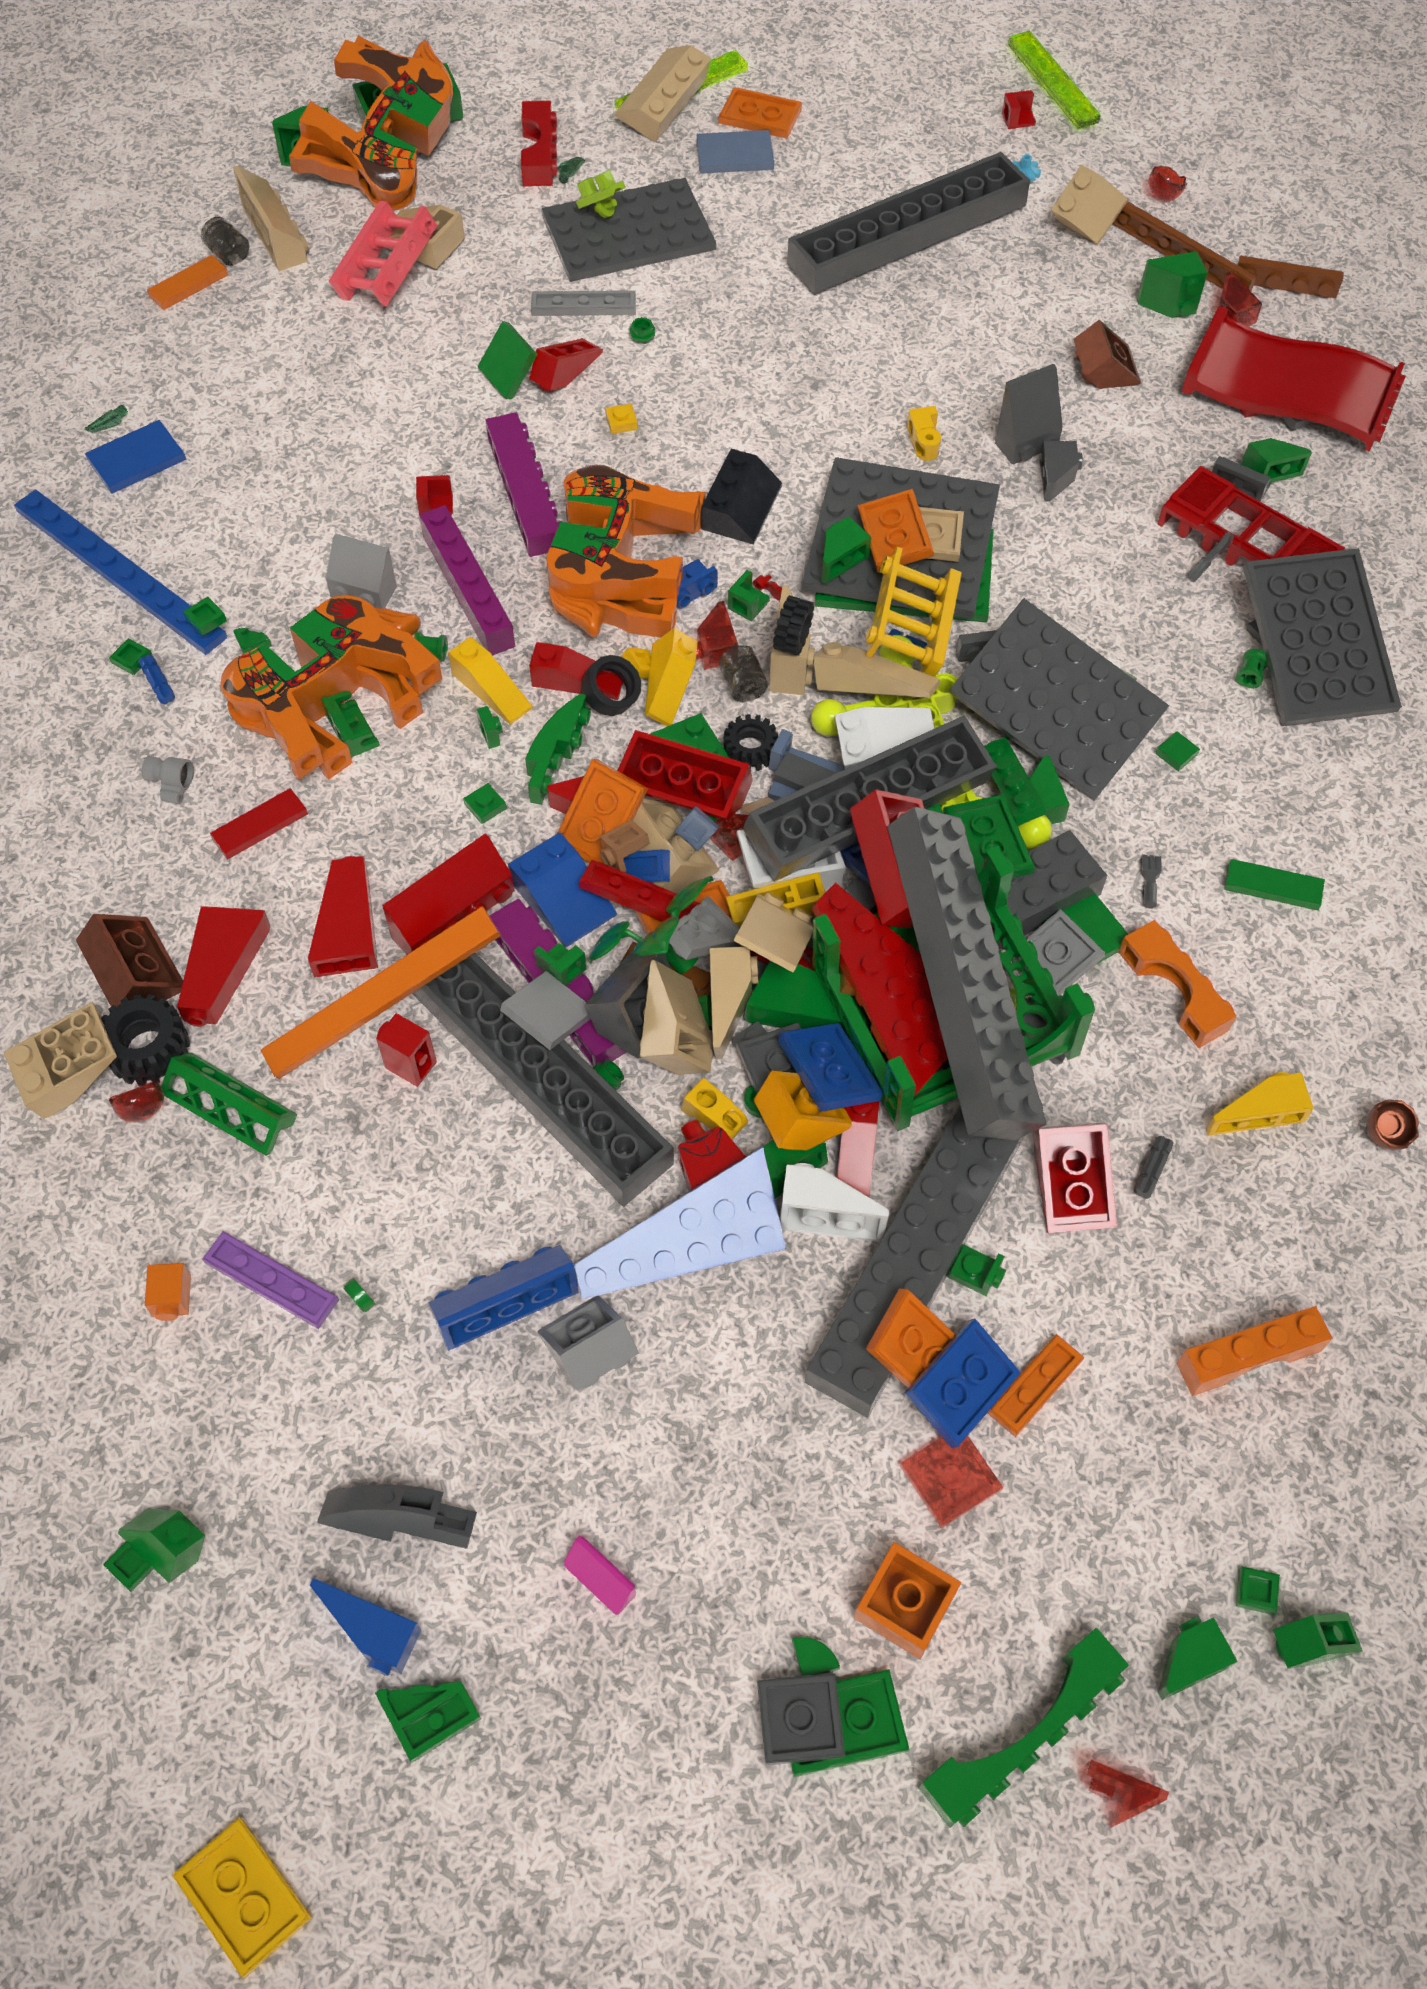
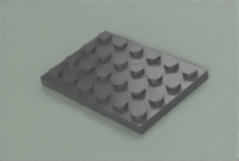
M686 178L673 179L671 181L615 192L611 198L617 201V206H615L614 214L608 218H603L594 211L596 202L580 209L576 201L541 208L542 217L570 282L716 250L715 238Z
M1359 548L1247 561L1243 570L1263 650L1266 652V662L1282 726L1393 713L1400 710L1402 706Z
M1025 598L1012 611L949 691L950 694L1041 761L1044 756L1050 755L1057 774L1093 801L1097 799L1170 706Z

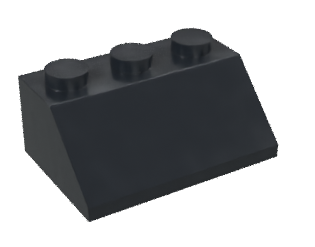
M731 448L701 507V530L754 545L782 488V482L757 455Z

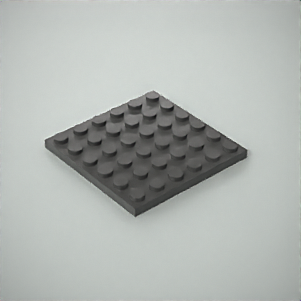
M835 457L802 582V590L877 603L883 573L877 572L871 549L867 559L829 583L824 584L822 582L826 530L832 524L838 523L848 516L864 530L857 505L913 489L919 507L964 511L959 562L922 559L903 566L936 579L944 578L951 568L962 572L953 616L973 619L1000 484ZM896 577L894 587L932 602L936 600L937 595L933 593V590L901 577ZM894 599L891 600V605L917 609Z

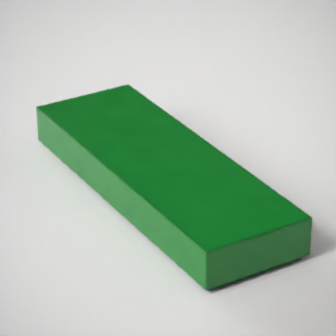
M1230 859L1224 890L1319 911L1322 905L1325 879Z

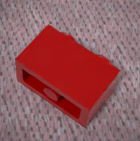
M397 1013L389 1022L386 1021L379 1028L376 1040L385 1068L418 1087L437 1063L429 1031Z

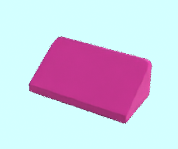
M579 1535L564 1561L565 1568L615 1615L620 1614L636 1596L635 1585L591 1543Z

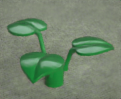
M709 876L697 880L680 890L666 908V911L671 913V917L661 922L655 930L643 938L627 929L630 925L628 921L615 924L598 939L587 961L591 964L593 960L610 952L619 943L621 938L631 937L638 942L633 949L635 955L665 953L670 965L679 974L685 973L695 965L699 957L685 960L675 953L669 941L678 925L681 910L687 908L700 894L708 882L714 881V878Z

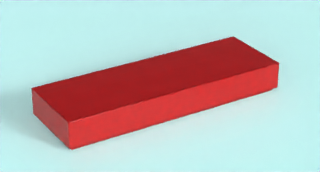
M289 788L210 832V835L228 860L308 815V812L293 790Z

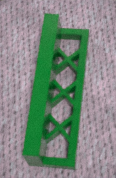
M193 1053L171 1058L159 1090L160 1094L265 1156L271 1154L280 1130L291 1127L297 1117L295 1112ZM177 1075L184 1079L188 1093L181 1094L172 1088ZM205 1091L211 1095L215 1106L214 1109L208 1110L203 1107L199 1096L200 1092ZM232 1107L236 1109L242 1124L235 1126L230 1123L225 1108ZM258 1122L269 1129L264 1142L256 1138L252 1124Z

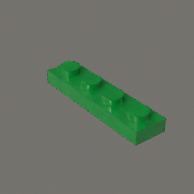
M1006 736L985 745V749L997 766L991 778L1000 795L1004 794L1017 826L1047 814L1041 798Z

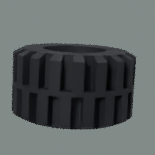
M142 994L134 995L133 1000H128L126 997L120 1000L121 1005L117 1007L112 1005L108 1009L110 1014L103 1015L101 1018L117 1055L109 1067L115 1076L119 1079L123 1078L125 1083L132 1085L136 1081L138 1086H146L147 1081L151 1080L153 1085L160 1083L159 1078L165 1076L171 1058L189 1053L187 1050L190 1047L188 1033L177 1010L173 1005L170 1006L167 1000L161 998L158 1001L156 995L150 994L147 998H143ZM149 1031L159 1032L154 1041L147 1046L128 1048L136 1036Z

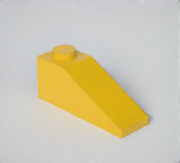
M673 628L652 644L645 707L646 716L666 727L672 725L696 662L697 641L676 628Z
M471 636L448 652L452 675L507 723L513 724L533 709L532 704L491 653Z
M819 872L731 895L726 897L732 920L741 927L758 893L765 896L766 892H769L784 901L782 906L792 911L795 908H799L812 915L813 919L816 916L812 908L823 896L825 890Z
M1278 1072L1268 1077L1215 1114L1206 1129L1207 1135L1304 1123L1314 1107L1302 1072L1294 1074Z

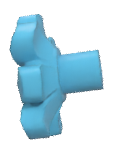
M1025 154L1020 162H1012L1030 179V182L1040 177L1041 170L1038 169V162L1032 161L1031 155Z

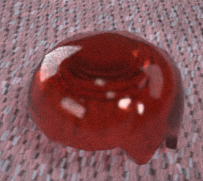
M1162 165L1154 166L1148 179L1151 192L1159 199L1166 201L1179 197L1188 185L1186 176L1180 177L1172 168Z
M151 1082L125 1093L109 1098V1102L113 1111L121 1120L137 1123L150 1119L160 1110L164 1102V1093L159 1082Z

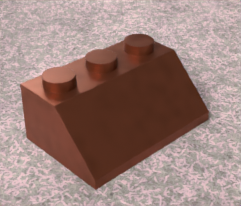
M93 914L77 937L76 942L110 1006L115 1005L117 1007L122 1004L120 1000L126 997L128 1000H133L134 995L142 994L143 998H147L149 994L156 995L159 1001L161 998L167 1000L181 992L183 979L148 917Z

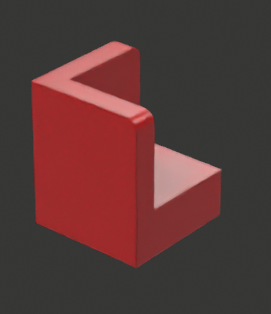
M1032 90L1005 93L1002 116L1008 129L1036 125V119L1032 112L1034 98Z
M449 475L416 477V499L419 514L446 505L450 514H453V491Z

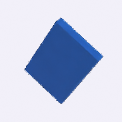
M160 420L85 453L88 462L111 494L186 460L183 450Z
M840 1023L780 1032L778 1042L820 1112L881 1101L883 1091Z
M974 1318L967 1321L904 1393L949 1446L955 1448L959 1447L1021 1372Z

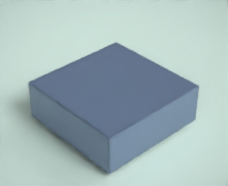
M784 729L781 730L771 749L769 770L776 771L785 754L789 752L792 746V732Z
M695 806L676 828L675 832L699 851L719 828V825Z

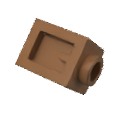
M632 819L599 836L603 848L600 851L602 860L606 865L626 872L623 858L650 844L648 834Z

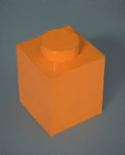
M184 1263L147 1265L144 1306L152 1317L161 1321L176 1320L180 1315H189L191 1274Z

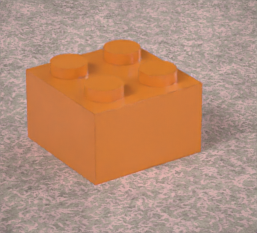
M893 1542L856 1608L853 1619L921 1660L962 1582L896 1542Z

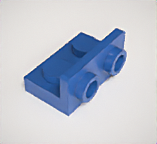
M699 559L683 566V579L677 598V609L686 607L691 601L702 595L712 593L718 587V570L714 566L707 569Z

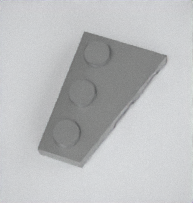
M709 896L700 905H696L690 914L685 915L679 920L669 941L675 953L685 960L710 955V948L744 947L733 941L740 927Z

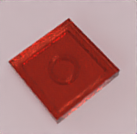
M969 1436L965 1438L959 1447L951 1448L941 1437L900 1463V1468L941 1529L993 1497L1004 1488Z

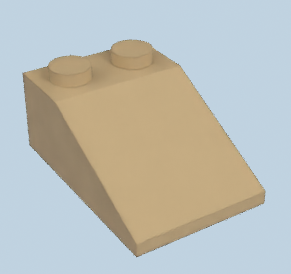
M783 585L777 620L780 617L781 608L783 609V603L789 595L793 596L789 586ZM810 633L808 638L806 637V643L798 656L776 650L772 645L770 692L804 696L806 685H812L814 667L808 666H813L815 648H810Z
M766 892L765 896L758 893L733 941L794 972L813 933V922L811 921L813 916L799 908H795L792 911L782 906L784 901L769 892Z
M746 947L710 948L712 1028L715 1059L723 1058L744 1013L746 1004L752 995V984H758L757 956L751 957L750 949Z

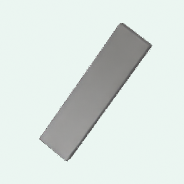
M532 291L531 314L532 316L636 315V291Z

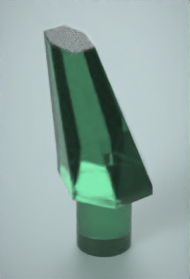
M577 156L562 162L557 167L560 172L559 181L563 184L568 183L569 177L574 176L585 160Z
M120 404L114 410L110 409L86 426L85 429L90 433H95L118 426L122 422L121 419L128 414V410L124 405Z

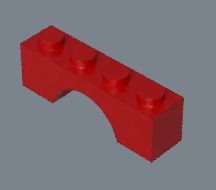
M551 100L522 101L523 138L536 142L528 148L521 149L523 186H553V176H557V160H553L557 159V111H552Z

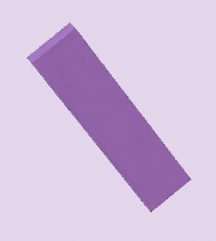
M222 1231L202 1258L205 1264L317 1329L322 1326L339 1301L336 1295Z

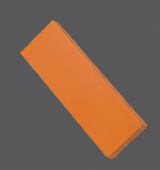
M210 255L147 289L149 297L164 311L228 276L227 268L213 255Z
M1056 1334L988 1411V1414L1016 1438L1085 1357Z

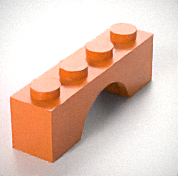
M1156 920L1149 922L1123 938L1118 953L1137 976H1160L1171 981L1179 988L1185 1000V1010L1179 1021V1026L1198 1048L1203 1047L1230 1030L1237 1017L1232 1005L1227 1000L1222 999L1213 988L1210 979L1198 971L1193 965L1190 956L1180 950L1172 940L1170 933L1165 928H1162Z
M1313 1306L1187 1349L1177 1362V1365L1191 1395L1195 1396L1224 1386L1240 1375L1258 1367L1278 1361L1290 1363L1322 1352L1333 1337L1317 1306Z

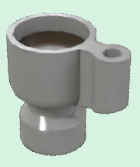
M147 756L142 764V777L144 780L155 782L161 779V800L181 804L184 790L189 788L193 780L194 766L191 760L168 757L162 761L161 758Z

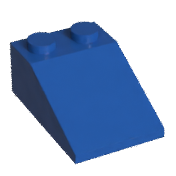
M561 832L508 864L513 877L514 888L534 909L536 914L565 948L617 916L616 910L608 899L578 888L587 865Z

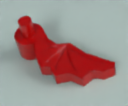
M770 574L766 576L760 575L753 580V586L757 590H768L780 602L782 587L778 586L776 582H768L772 579Z

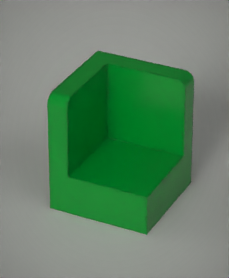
M746 570L728 590V609L752 622L769 603L770 596L752 587L753 572Z
M560 943L548 952L540 946L534 949L536 966L543 972L547 971L565 986H568L587 970L585 952L577 945L570 950Z

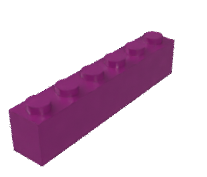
M517 412L485 419L488 441L528 555L533 557L546 554L562 521L557 522L556 504L554 501H549L551 495L548 482L541 479L543 478L541 463L534 460L536 458L534 444L527 441L529 439L527 425L525 422L521 423Z
M446 505L419 514L423 538L482 646L492 656L514 648L513 625Z
M518 898L491 914L490 917L501 934L495 941L529 984L544 973L536 966L534 949L540 946L548 952L557 945V941L548 928L544 930L541 927L534 909L531 906L526 908ZM585 974L579 975L566 986L585 1002H588L595 994L593 986ZM591 1019L569 1035L593 1067L598 1062L603 1063L605 1060L614 1061L627 1053L598 1034Z

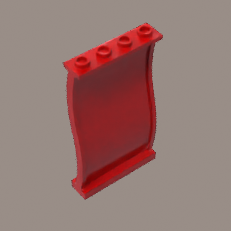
M1218 306L1190 364L1181 392L1192 395L1193 391L1196 390L1216 401L1238 409L1259 414L1303 419L1327 425L1366 443L1365 451L1370 452L1374 441L1380 443L1386 428L1384 425L1388 423L1393 410L1391 408L1395 405L1406 375L1401 374L1405 363L1399 362V365L1395 367L1373 355L1336 344L1288 339L1267 334L1229 317V309Z

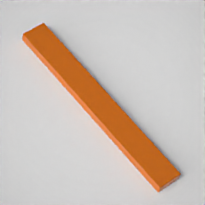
M483 906L262 1048L261 1052L274 1077L282 1078L499 938L501 934L487 910Z

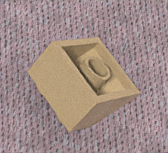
M1081 164L1051 211L1058 222L1098 245L1128 202V198L1101 175Z

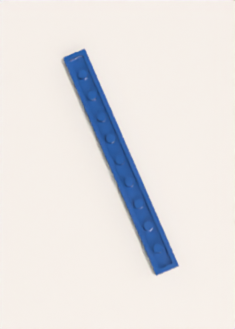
M35 489L14 504L16 511L203 654L207 655L227 639L226 632L219 626L202 636L185 618L183 611L191 607L190 604Z

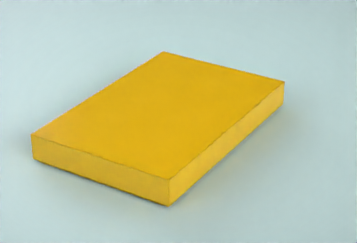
M241 1817L235 1820L172 1875L243 1979L249 1976L312 1919L310 1913Z

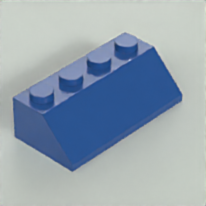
M561 1245L553 1248H541L533 1254V1257L524 1261L509 1262L499 1272L490 1276H477L470 1280L467 1286L458 1290L450 1289L443 1291L428 1303L449 1351L578 1294L579 1290L573 1262Z

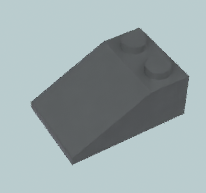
M1054 364L1006 382L995 444L1013 465L1021 461H1028L1033 456L1040 454L1043 441H1060L1063 425L1057 367Z

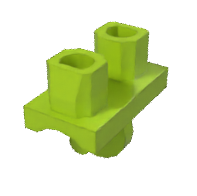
M610 170L594 177L599 190L592 177L577 183L582 198L576 201L578 208L580 209L596 202L594 211L603 218L611 217L615 212L617 201L612 199L611 196L615 192L626 188L623 180L615 182Z

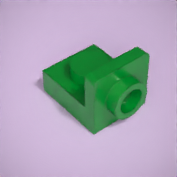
M964 1245L948 1278L987 1297L991 1286L996 1289L999 1288L1007 1271L1001 1267L1005 1256L998 1253L996 1259H993Z

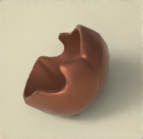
M1388 1099L1378 1103L1371 1109L1367 1116L1366 1130L1371 1140L1380 1148L1392 1151L1409 1148V1145L1419 1137V1121L1411 1106L1402 1100Z

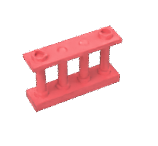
M379 201L328 282L343 300L350 301L357 288L371 290L382 306L387 307L437 228V223L425 206H421L414 218L411 219L397 217L387 201ZM395 228L406 229L400 239L390 238ZM383 248L393 249L388 259L377 258ZM370 268L380 269L374 280L364 278Z

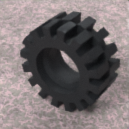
M790 595L787 597L776 623L777 628H775V636L773 638L774 649L796 656L802 652L812 624L814 602Z
M745 714V720L738 716L736 717V723L731 721L728 724V728H725L724 750L729 758L749 764L750 770L751 767H755L756 771L762 770V764L767 768L770 763L771 749L778 738L776 726L774 724L770 725V720L767 718L762 722L761 715L756 714L755 719H751V714ZM745 738H756L762 742V745L756 748H746L740 745L739 742Z

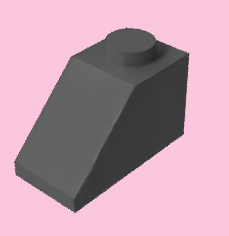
M1043 441L1039 462L1044 501H1051L1075 481L1077 470L1082 469L1083 455L1078 453L1077 441Z

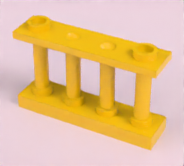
M897 546L890 557L886 556L880 568L883 578L873 624L869 627L865 636V642L868 643L866 656L872 657L878 647L882 645L920 660V664H923L922 673L935 677L945 662L962 572L951 568L944 578H933L899 564L903 548ZM896 577H901L933 590V593L937 595L936 600L932 602L894 587ZM894 599L929 613L932 622L930 625L890 610L891 600ZM887 622L924 636V640L928 641L927 646L921 648L886 634Z

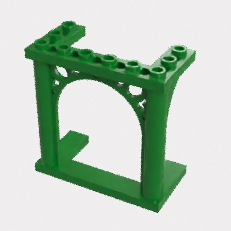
M997 845L986 850L983 868L977 877L982 887L986 909L990 915V923L994 929L995 941L998 943L1000 940L1002 949L1006 950L1005 952H999L1003 969L1009 976L1016 993V1016L1020 1031L1025 1034V1048L1030 1066L1033 1067L1061 1054H1065L1067 1060L1073 1059L1081 1054L1095 1011L1094 1002L1088 993H1083L1078 983L1066 987L1063 996H1058L1053 987L1054 982L1051 973L1047 968H1042L1038 961L1035 945L1031 941L1027 942L1022 933L1023 927L1020 919L1016 914L1012 915L1007 907L1015 869L1008 855L1004 856ZM827 914L814 918L812 966L852 1044L883 1091L881 1101L897 1132L910 1127L911 1117L958 1098L951 1068L935 1073L914 1097L916 1085L901 1056L887 1061L886 1065L851 995L840 992V939ZM914 926L909 928L889 927L915 950L919 949ZM1017 970L1020 976H1015L1013 971ZM1032 996L1031 1000L1036 1005H1028L1025 997ZM1027 1014H1038L1045 1019L1047 1025L1043 1028H1034L1027 1025L1023 1017Z

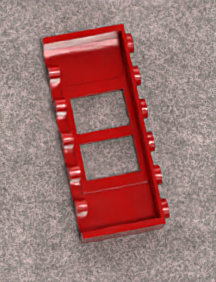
M1201 465L1162 506L1157 525L1163 527L1174 516L1180 520L1177 530L1178 535L1186 538L1191 533L1192 528L1204 534L1201 547L1204 551L1209 552L1215 546L1216 541L1218 543L1221 541L1225 533H1231L1214 523L1227 509L1246 518L1252 523L1239 537L1233 534L1234 539L1228 547L1225 562L1230 566H1233L1239 560L1240 555L1249 561L1345 550V547L1310 527L1306 528L1235 488L1236 485ZM1261 528L1286 541L1274 556L1248 543Z

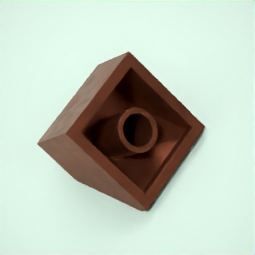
M1100 319L1073 339L1077 349L1075 356L1083 368L1081 375L1088 384L1093 383L1099 389L1141 384L1129 345Z

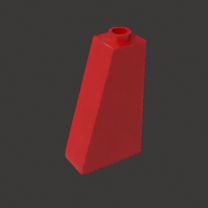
M346 856L331 862L308 955L309 965L314 978L378 968L369 875L364 856Z
M201 906L177 1004L178 1011L184 1022L197 1027L218 1023L270 931V923L265 910Z

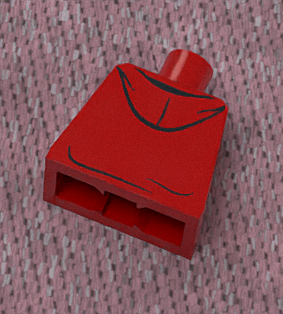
M693 1120L681 1128L686 1141L678 1146V1161L688 1192L721 1173L733 1163H737L746 1157L721 1127L705 1132L699 1120Z

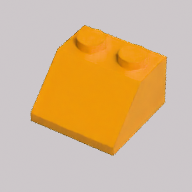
M772 1070L754 1098V1102L778 1148L807 1151L849 1130L853 1125L845 1108L820 1112L797 1073Z

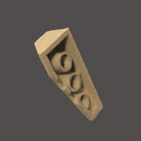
M838 642L825 644L813 657L817 690L930 698L940 686V679L875 654L872 657L866 656V651L854 646H844Z

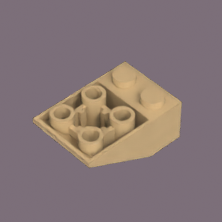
M442 205L426 206L438 226L416 260L434 269H437L465 239L462 214ZM420 207L403 209L397 214V217L413 219ZM395 228L390 238L400 239L406 229Z
M651 960L647 978L648 989L646 1006L644 1007L643 1033L640 1040V1057L677 1075L711 1073L713 1037L703 1015L692 980L656 960Z
M93 1002L3 1052L24 1105L43 1119L73 1104L117 1057Z

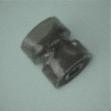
M220 216L213 217L204 224L201 230V240L226 265L234 266L246 258L249 252L247 238L225 218Z
M746 645L733 647L727 650L719 659L720 670L727 681V686L735 701H751L759 698L766 692L768 681L752 647Z

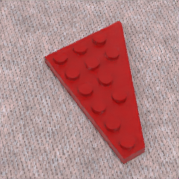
M835 882L815 903L812 910L816 917L827 914L840 939L839 965L850 986L855 990L859 1006L864 1007L872 1023L870 1028L881 1051L887 1056L888 1061L901 1056L916 1085L915 1097L948 1059L921 954L887 925H882L879 918Z

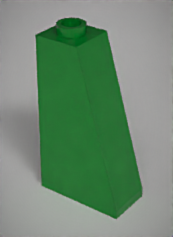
M770 960L746 1004L745 1021L749 1023L759 1021L761 1025L779 1028L799 1023L801 1029L840 1023L847 1034L815 971L798 964L794 972H791ZM851 995L870 1032L872 1023L864 1007H860L856 996Z

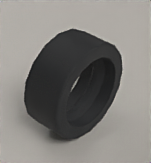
M607 655L600 657L585 671L581 690L586 695V701L593 710L602 715L615 716L625 712L637 701L641 693V679L637 669L631 662L621 656ZM600 671H611L621 678L626 687L625 698L621 701H616L604 696L596 682L597 674Z

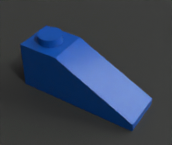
M313 1578L310 1587L363 1656L369 1660L367 1667L385 1676H389L391 1670L402 1674L422 1631L418 1623Z

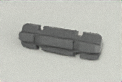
M1164 1136L1156 1137L1140 1177L1133 1189L1136 1195L1149 1199L1153 1194L1174 1145L1171 1139H1167Z

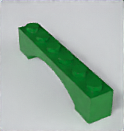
M1097 1627L1062 1659L1068 1666L1061 1689L1047 1714L1031 1732L1010 1747L982 1759L957 1763L951 1757L918 1787L949 1828L956 1822H959L964 1828L981 1812L976 1805L987 1794L992 1800H995L1011 1785L1006 1779L1010 1773L1016 1768L1022 1774L1040 1759L1035 1751L1047 1741L1053 1747L1069 1732L1064 1724L1074 1715L1079 1721L1084 1719L1098 1706L1093 1701L1096 1695L1104 1690L1109 1696L1126 1680L1121 1673L1129 1664Z

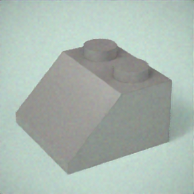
M335 533L326 574L330 597L342 595L356 596L366 600L374 608H385L397 588L389 548Z
M599 1295L538 1330L541 1339L562 1373L577 1391L594 1385L601 1376L613 1369L625 1366L632 1357L639 1354L623 1318Z

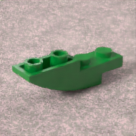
M585 694L577 695L556 711L539 731L530 746L525 758L527 776L531 777L528 784L530 803L543 804L547 794V785L554 784V777H552L554 770L559 771L562 758L571 759L574 749L580 748L583 737L581 729L583 725H588L591 716V708L587 707Z

